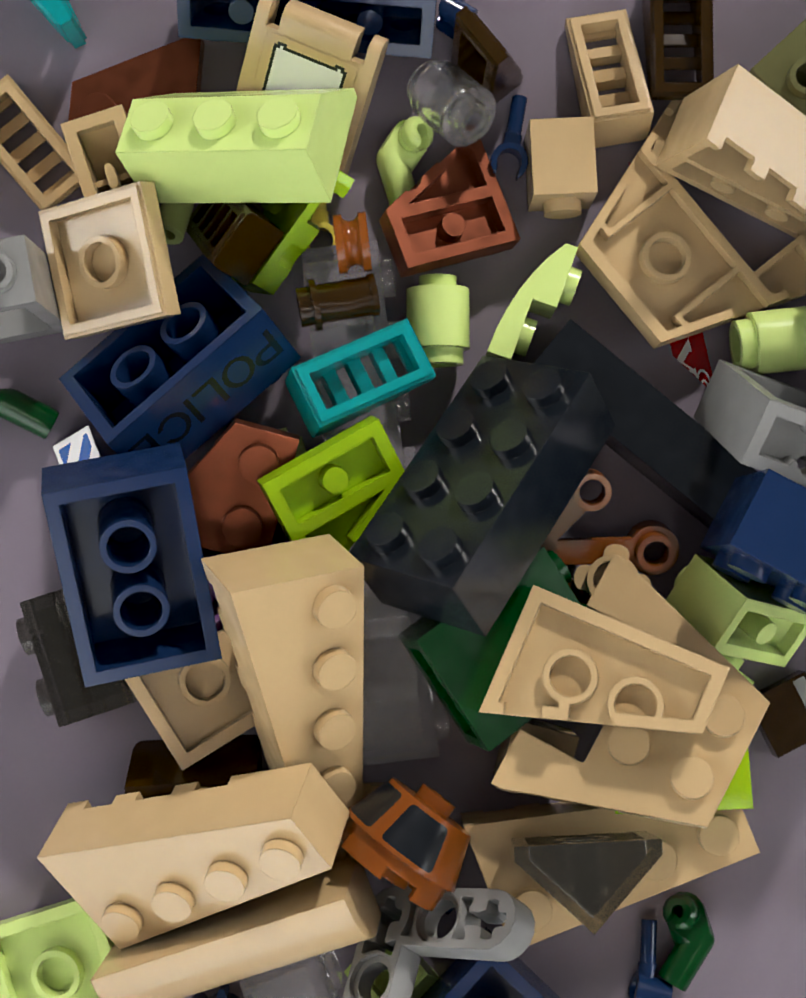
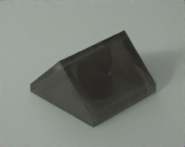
M647 831L511 838L512 854L515 863L594 935L663 855L662 839Z

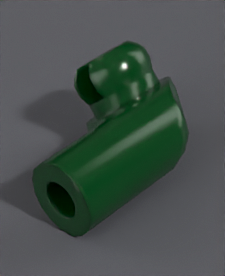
M11 388L0 389V417L46 439L58 417L59 411L18 390Z
M678 892L670 896L663 906V917L665 922H667L675 945L658 974L674 987L686 992L712 949L715 938L705 906L700 899L689 892Z

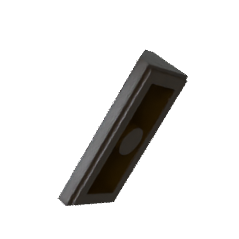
M255 734L239 735L183 771L163 740L140 741L135 744L132 751L124 787L125 794L140 791L143 799L169 795L172 793L175 785L199 782L202 787L228 785L231 776L262 771V753L259 737Z

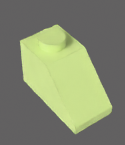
M695 554L690 563L677 575L674 587L666 601L721 655L785 667L806 637V615L774 600L771 595L775 588L767 583L763 584L750 579L749 583L741 582L712 566L714 559Z

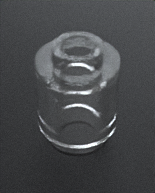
M438 60L427 61L421 64L409 79L407 96L414 114L422 118L429 127L451 145L456 147L471 145L483 137L490 129L496 113V101L493 94L454 63Z

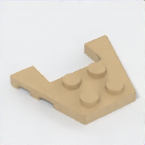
M671 100L578 244L576 252L577 257L653 349L730 323L733 320L744 318L748 312L764 311L806 296V239L802 234L759 269L753 271L673 175L655 167L683 100Z
M614 554L586 605L587 608L730 667L703 734L603 725L586 760L580 762L519 729L491 784L502 791L534 795L560 802L582 804L614 810L619 813L707 829L770 702L624 558Z

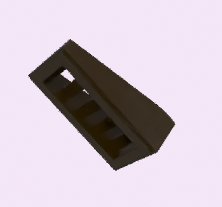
M642 0L647 84L651 100H683L684 97L714 79L713 0ZM663 3H690L691 12H663ZM664 25H692V34H664ZM664 48H694V57H664ZM664 70H695L696 82H664Z
M467 6L457 12L455 16L451 67L483 105L492 108L522 83L523 75L521 74V69L475 12H471Z
M199 203L191 214L186 229L204 256L216 268L245 286L249 284L285 234L252 203Z

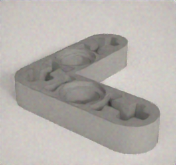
M397 886L385 888L375 896L382 913L375 937L357 943L342 998H371V987L374 980L384 970L389 972V983L380 998H411L421 957L495 962L514 960L523 954L530 945L534 935L535 920L532 911L524 903L506 891L499 889L455 888L454 893L446 891L434 910L429 911L409 900L408 895L412 891L409 886L405 890ZM456 907L457 917L454 927L447 935L438 938L437 925L440 918L446 911ZM481 920L488 924L505 923L504 927L494 928L492 934L480 927ZM385 950L393 952L392 955L385 953Z

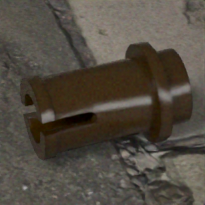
M373 273L366 274L363 277L317 285L314 278L307 279V286L295 288L301 326H315L316 332L323 331V324L371 315L373 317L380 316V301Z

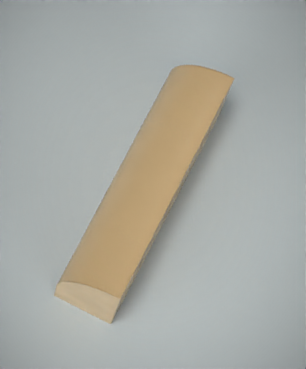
M351 857L333 863L330 870L121 950L114 944L90 981L99 998H184L371 939L377 933L382 913L363 866Z

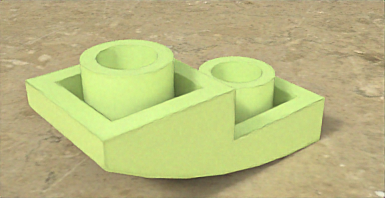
M567 243L564 244L531 274L507 307L495 330L485 356L511 360L513 353L525 357L538 322L526 317L528 312L551 319L558 303L570 306L582 274L581 269L572 267L578 247Z

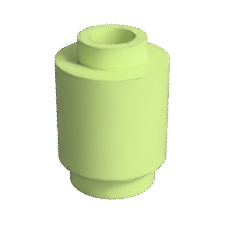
M435 273L419 276V285L406 289V318H408L433 368L463 366L464 351L470 349L469 288L457 285V276L453 274Z
M806 306L748 312L744 319L733 320L729 329V347L732 363L761 375L806 370Z

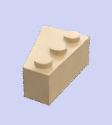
M737 64L684 97L655 167L794 238L802 234L806 239V115L741 65Z

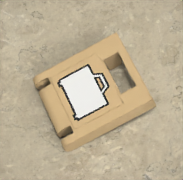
M259 0L236 91L354 88L357 94V101L339 169L348 175L387 51L389 39L376 34L367 48L365 60L355 57V55L358 53L365 30L364 27L298 0H290L286 4L280 24L276 25L274 22L280 0Z

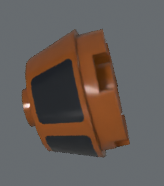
M392 777L348 808L350 817L347 819L341 837L343 841L341 846L378 879H381L383 876L403 890L409 886L412 889L408 895L409 900L425 910L433 911L446 891L454 893L471 836L463 827L449 817L456 807L435 790L423 783L416 792L403 782Z

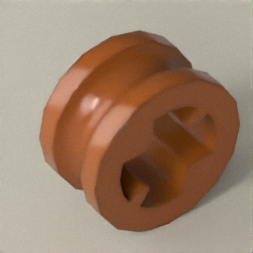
M357 212L356 218L350 221L343 219L341 214L333 215L339 274H348V270L352 266H360L364 272L372 271L366 212Z

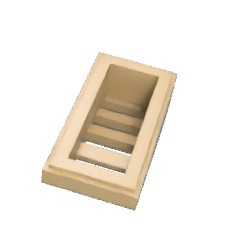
M626 9L566 18L565 32L581 117L594 116L595 148L646 139L650 132L654 109ZM616 38L617 45L587 49L586 43ZM615 63L621 64V67H614L596 71L592 70V67L610 65ZM625 87L624 92L599 95L598 93L599 91Z
M7 74L0 80V114L13 103L21 112L0 128V163L42 211L60 204L76 191L80 184L67 144L9 74ZM28 123H31L37 132L9 154L2 144ZM47 141L54 151L25 173L18 164ZM61 161H64L71 170L42 193L34 183Z

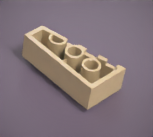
M306 763L231 776L228 785L208 788L200 786L199 782L175 785L172 793L169 795L143 799L139 791L116 795L112 804L92 807L89 800L68 803L37 859L121 950L332 869L350 811L314 765Z
M566 802L541 805L540 803L518 805L504 810L489 812L480 810L460 813L464 829L471 836L469 842L487 888L506 891L532 911L535 929L530 945L760 853L743 809L716 810L707 829L630 814H615L614 810Z

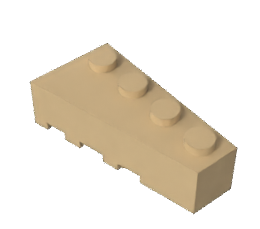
M330 534L201 558L207 580L212 584L219 605L217 611L223 629L229 636L237 663H235L241 685L247 692L253 710L251 715L269 770L312 763L346 807L354 805L363 798L364 565Z

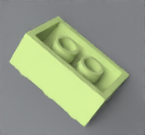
M354 88L173 93L137 98L132 100L115 153L134 182L150 181L155 183L159 203H331L357 101V94Z

